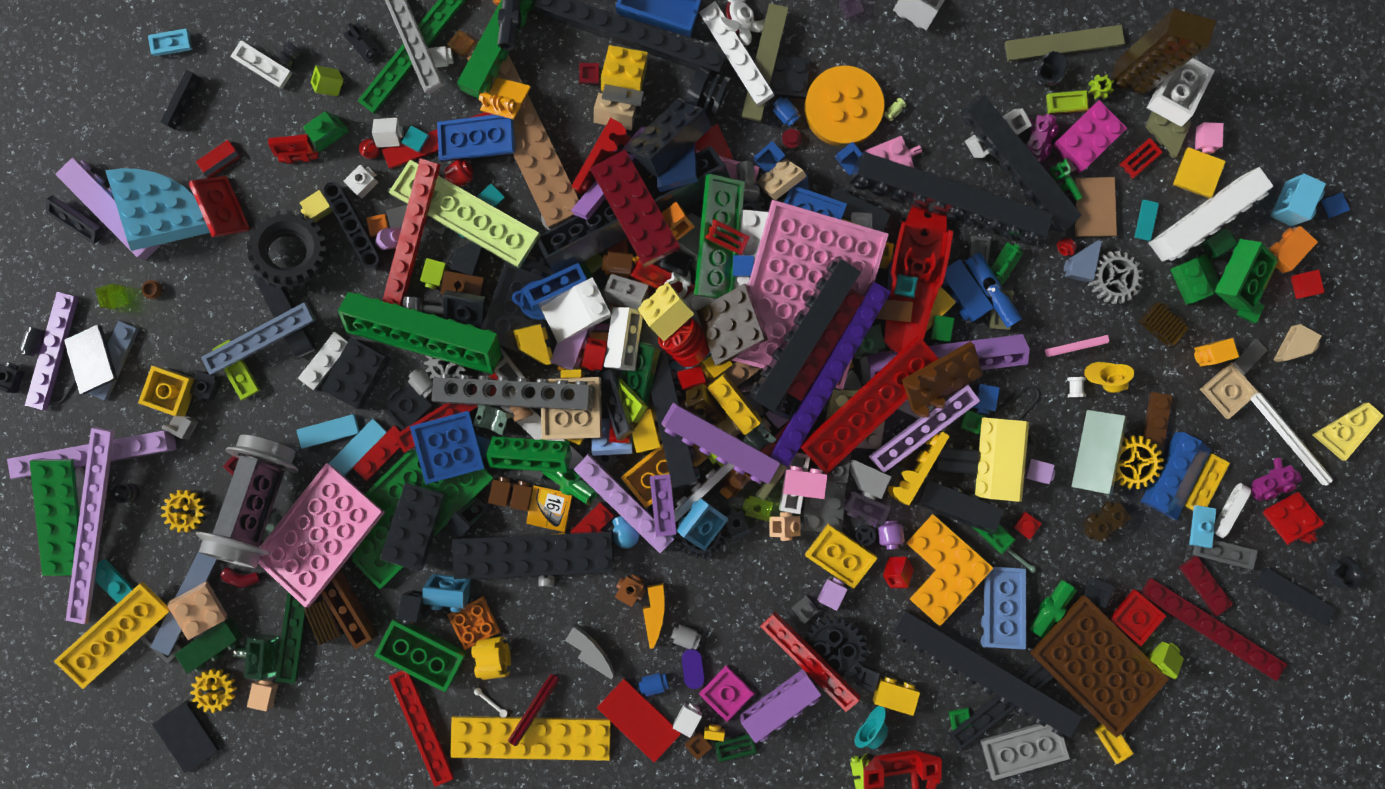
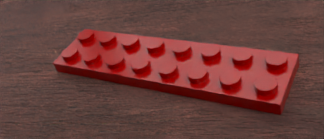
M917 336L810 435L800 448L827 475L908 399L902 379L939 358L923 339Z

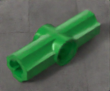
M568 469L567 473L542 471L544 475L560 485V491L563 494L574 495L587 505L592 504L598 495L590 485L580 479V475L574 469Z
M1061 580L1051 596L1045 598L1041 603L1039 613L1028 629L1043 639L1054 623L1062 619L1066 612L1065 607L1077 590Z

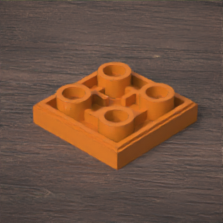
M484 596L467 604L466 608H462L460 612L447 614L464 650L476 645L478 640L488 639L501 632Z

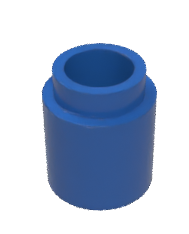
M781 97L773 104L775 108L772 111L784 125L787 124L791 127L800 119L799 110L787 97L785 99Z
M665 673L644 676L642 681L639 682L641 694L645 693L646 697L663 693L669 689Z

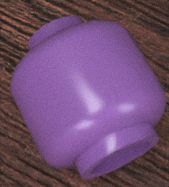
M884 521L878 527L879 543L882 546H886L887 550L899 549L898 545L905 542L904 528L902 524H898V521Z

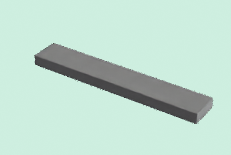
M385 0L422 88L429 95L443 87L444 83L407 0Z

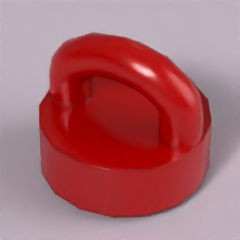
M365 139L359 145V152L366 159H374L379 155L380 147H376L373 139Z

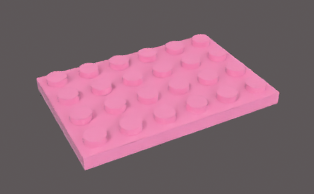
M326 463L259 548L269 551L270 555L260 556L258 564L305 608H310L385 512L331 464Z

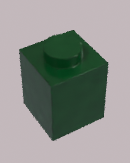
M1226 227L1205 239L1200 245L1205 253L1208 254L1209 259H1213L1237 245L1233 232Z

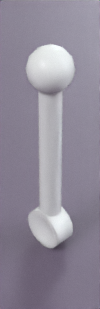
M480 688L474 690V694L481 696L499 711L501 717L507 716L508 711L496 705L482 693Z

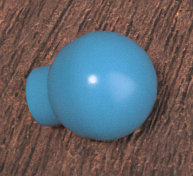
M622 516L615 518L612 521L614 525V543L623 549L635 546L639 540V533Z

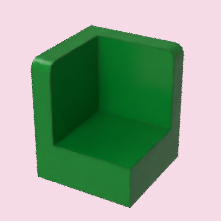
M935 315L932 330L926 331L925 338L950 342L954 318Z

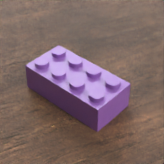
M802 669L741 713V724L755 743L759 740L763 742L774 729L779 730L787 724L786 721L788 719L798 717L803 712L802 709L807 705L812 706L816 704L821 694L810 676Z

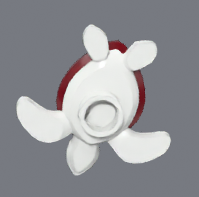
M728 0L729 2L726 7L727 18L720 17L719 21L729 31L739 34L741 43L748 46L752 40L750 31L762 32L765 19L755 21L754 13L748 4L745 3L746 0Z

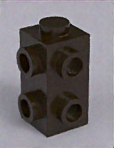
M704 384L686 391L685 405L689 411H692L696 416L712 425L726 420L725 410Z
M1108 501L1101 506L1102 510L1098 513L1094 512L1085 518L1086 521L1082 525L1085 528V535L1090 540L1104 542L1112 536L1111 533L1116 529L1121 530L1127 526V521L1131 517L1120 502Z

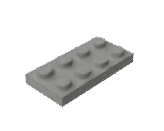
M1035 724L980 741L991 779L994 781L1070 759L1064 738L1053 733V728L1047 724L1045 727Z

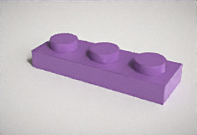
M670 474L650 476L656 537L676 535Z

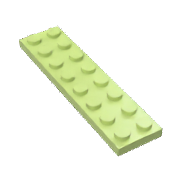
M409 160L389 191L391 195L408 204L418 164ZM438 176L427 216L520 268L540 236L539 232Z

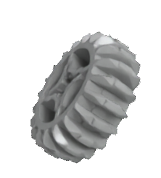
M1110 251L1107 255L1103 254L1100 256L1094 280L1089 282L1090 286H1095L1092 292H1099L1097 298L1100 299L1104 296V302L1111 301V304H1116L1118 301L1121 304L1125 302V299L1129 301L1132 299V295L1138 294L1136 289L1142 287L1138 282L1143 281L1144 278L1139 277L1143 270H1137L1140 263H1133L1135 257L1128 258V253L1125 252L1121 255L1120 251H1116L1114 254ZM1111 262L1119 263L1125 269L1120 270L1116 265L1113 266ZM1103 270L1106 274V278L1104 281L1102 279ZM1121 274L1120 276H1118V279L1110 282V280L1113 279V276ZM1127 275H1129V283H1128V284L1126 283V276H1127ZM1107 286H1113L1120 293L1110 291Z

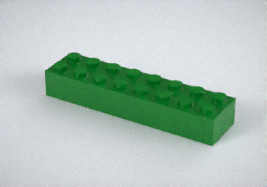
M348 292L338 309L347 333L493 375L502 356L497 334L491 330H482L470 324L464 325L452 319L446 320L434 314H425L416 309H407L395 303L383 302L378 298H368L360 293Z

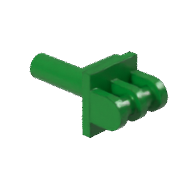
M1067 157L1064 159V162H1058L1057 166L1050 167V171L1054 181L1063 177L1065 183L1059 186L1063 192L1069 189L1077 201L1083 196L1070 175L1072 171L1077 169V166L1074 167L1072 161Z

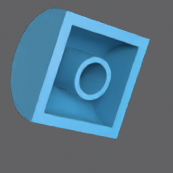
M700 498L691 505V511L687 516L680 519L676 531L705 551L728 521V518Z
M432 574L423 587V603L430 605L432 610H441L443 606L450 607L452 612H460L462 608L465 609L467 606L471 579L454 580V576Z

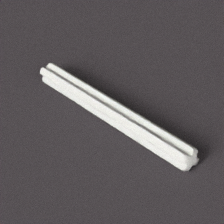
M1254 394L1251 397V401L1322 485H1329L1333 481L1330 474L1263 394Z

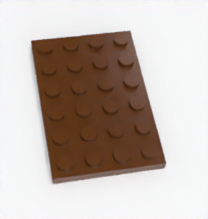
M1084 595L1078 599L1062 619L1030 652L1116 738L1169 680Z

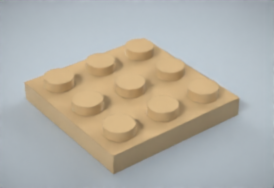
M601 378L547 379L549 383H556V380H567L568 384H576V381H587L588 385L594 387L592 411L541 408L542 440L602 438ZM554 389L548 392L549 399L555 396ZM574 390L569 391L567 394L568 400H572L575 396Z

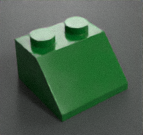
M1207 253L1170 269L1186 305L1215 294L1219 278Z

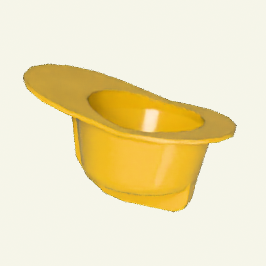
M1096 362L1086 367L1085 377L1093 383L1101 384L1106 391L1117 393L1128 389L1129 381L1134 377V370L1128 365Z

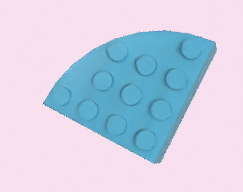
M120 168L105 170L131 251L210 233L194 195L173 179L142 169Z

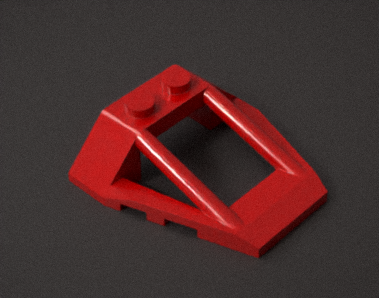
M916 750L875 756L863 769L864 789H884V777L906 773L911 775L912 789H920L919 776L922 780H928L926 789H936L937 783L939 784L942 778V759Z

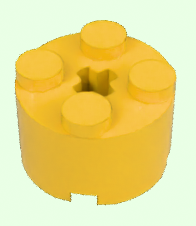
M503 636L478 640L476 646H472V656L476 661L474 669L476 678L489 680L509 676L510 671H507V666L511 665V655L508 643H503L502 641L505 640Z

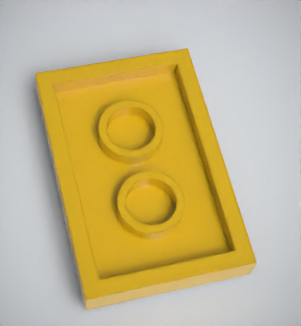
M829 523L805 553L807 558L853 589L877 560L875 554Z

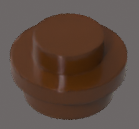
M148 280L142 285V294L148 299H157L162 294V286L158 281Z

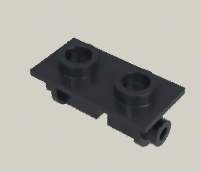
M359 22L346 25L345 28L347 30L343 35L367 64L383 53Z

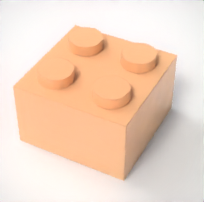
M207 581L172 599L167 606L187 640L226 620L227 616Z

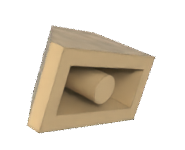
M1301 324L1291 326L1274 361H1287L1313 353L1319 347V340L1322 335Z

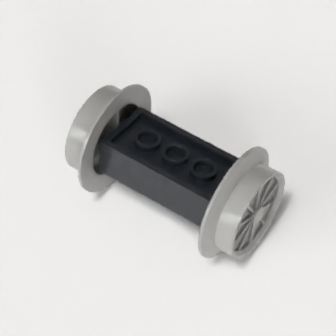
M240 435L235 447L226 448V452L238 457L239 460L213 534L196 532V535L202 540L198 553L233 564L257 568L260 556L270 555L269 551L259 548L284 473H296L299 469L292 464L296 453L293 449L264 438Z

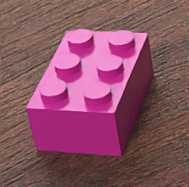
M1099 100L1052 145V148L1063 160L1068 157L1074 167L1077 166V169L1074 171L1079 174L1116 140L1127 127Z

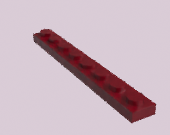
M1149 578L1140 592L1148 601L1271 679L1277 681L1287 666L1283 661L1155 580Z

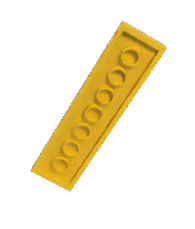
M452 717L451 758L610 760L611 721L609 719L536 717L518 746H513L508 742V739L522 717Z

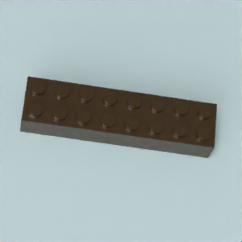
M1173 8L1116 60L1110 81H1114L1112 84H1115L1117 88H1129L1137 94H1147L1209 46L1216 21Z

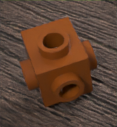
M627 574L626 578L621 577L616 586L619 590L615 598L632 607L636 599L640 601L646 591L643 589V579L635 574L631 576ZM628 587H633L634 591H629Z

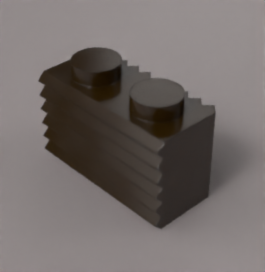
M1158 302L1152 304L1138 322L1167 347H1171L1177 343L1189 327L1185 325L1186 321L1177 315L1174 316L1166 304Z
M325 600L311 605L310 608H304L319 645L345 634Z

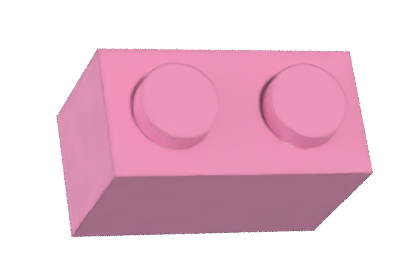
M791 466L790 470H785L783 494L824 499L827 475L822 474L823 470L811 469L810 472L802 471L803 467Z

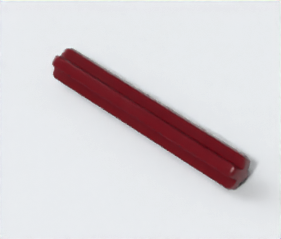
M554 674L549 675L509 737L508 742L513 746H518L559 682V678Z

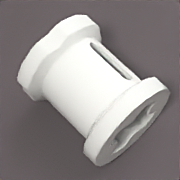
M1086 377L1067 378V381L1070 382L1068 397H1086L1084 393Z

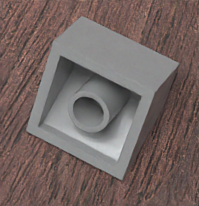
M898 0L893 11L899 17L912 21L916 27L927 30L945 0Z
M851 460L850 470L857 488L862 491L861 495L873 500L876 497L882 499L891 476L858 461Z

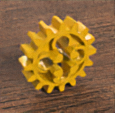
M177 490V494L171 493V499L164 500L167 506H161V509L165 510L161 517H167L164 524H171L170 529L174 530L177 528L179 533L198 529L197 523H204L201 517L207 516V513L203 512L207 505L201 504L204 498H197L199 493L191 494V490H185V492ZM185 498L188 499V504L184 502ZM173 507L175 509L183 508L185 511L195 510L196 515L193 513L185 514L183 511L173 512Z
M213 668L209 672L206 670L202 672V675L195 677L197 682L191 684L195 690L191 691L190 694L195 695L192 702H199L197 708L203 706L204 712L211 709V712L215 713L218 710H224L225 706L231 705L232 702L229 699L235 698L236 695L232 691L236 690L237 687L231 685L235 680L228 679L230 673L223 675V669L216 672V669ZM221 687H224L226 690H221L217 693H215V691H211L207 694H203L201 691H206L210 688H212V690H217Z

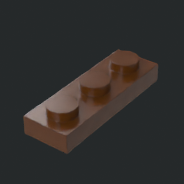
M1150 392L1143 443L1146 439H1150L1151 443L1149 446L1154 443L1157 444V448L1154 451L1161 450L1163 454L1172 395Z

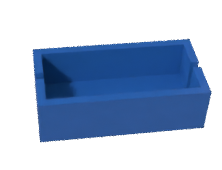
M617 0L615 7L617 15L691 38L703 0Z

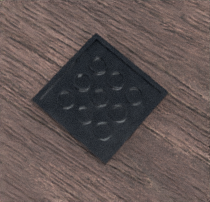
M506 262L480 329L491 330L496 333L499 345L527 355L518 350L513 330L541 324V328L545 327L547 332L546 347H550L553 355L557 340L547 320H535L527 317L512 300L514 292L520 291L530 282L540 281L545 277Z

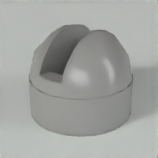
M541 575L539 577V587H554L553 575H548V578H545V575Z

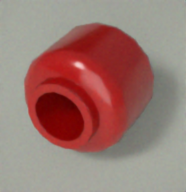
M456 160L445 168L444 179L459 188H463L472 182L474 170L467 161Z

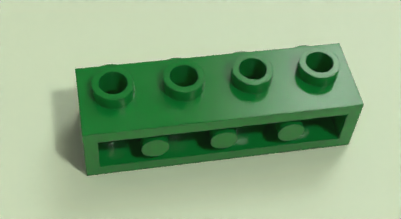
M492 437L486 455L491 468L567 473L572 452L570 443L566 441Z

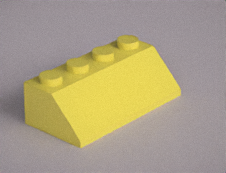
M982 417L975 489L976 496L1022 502L1029 422Z

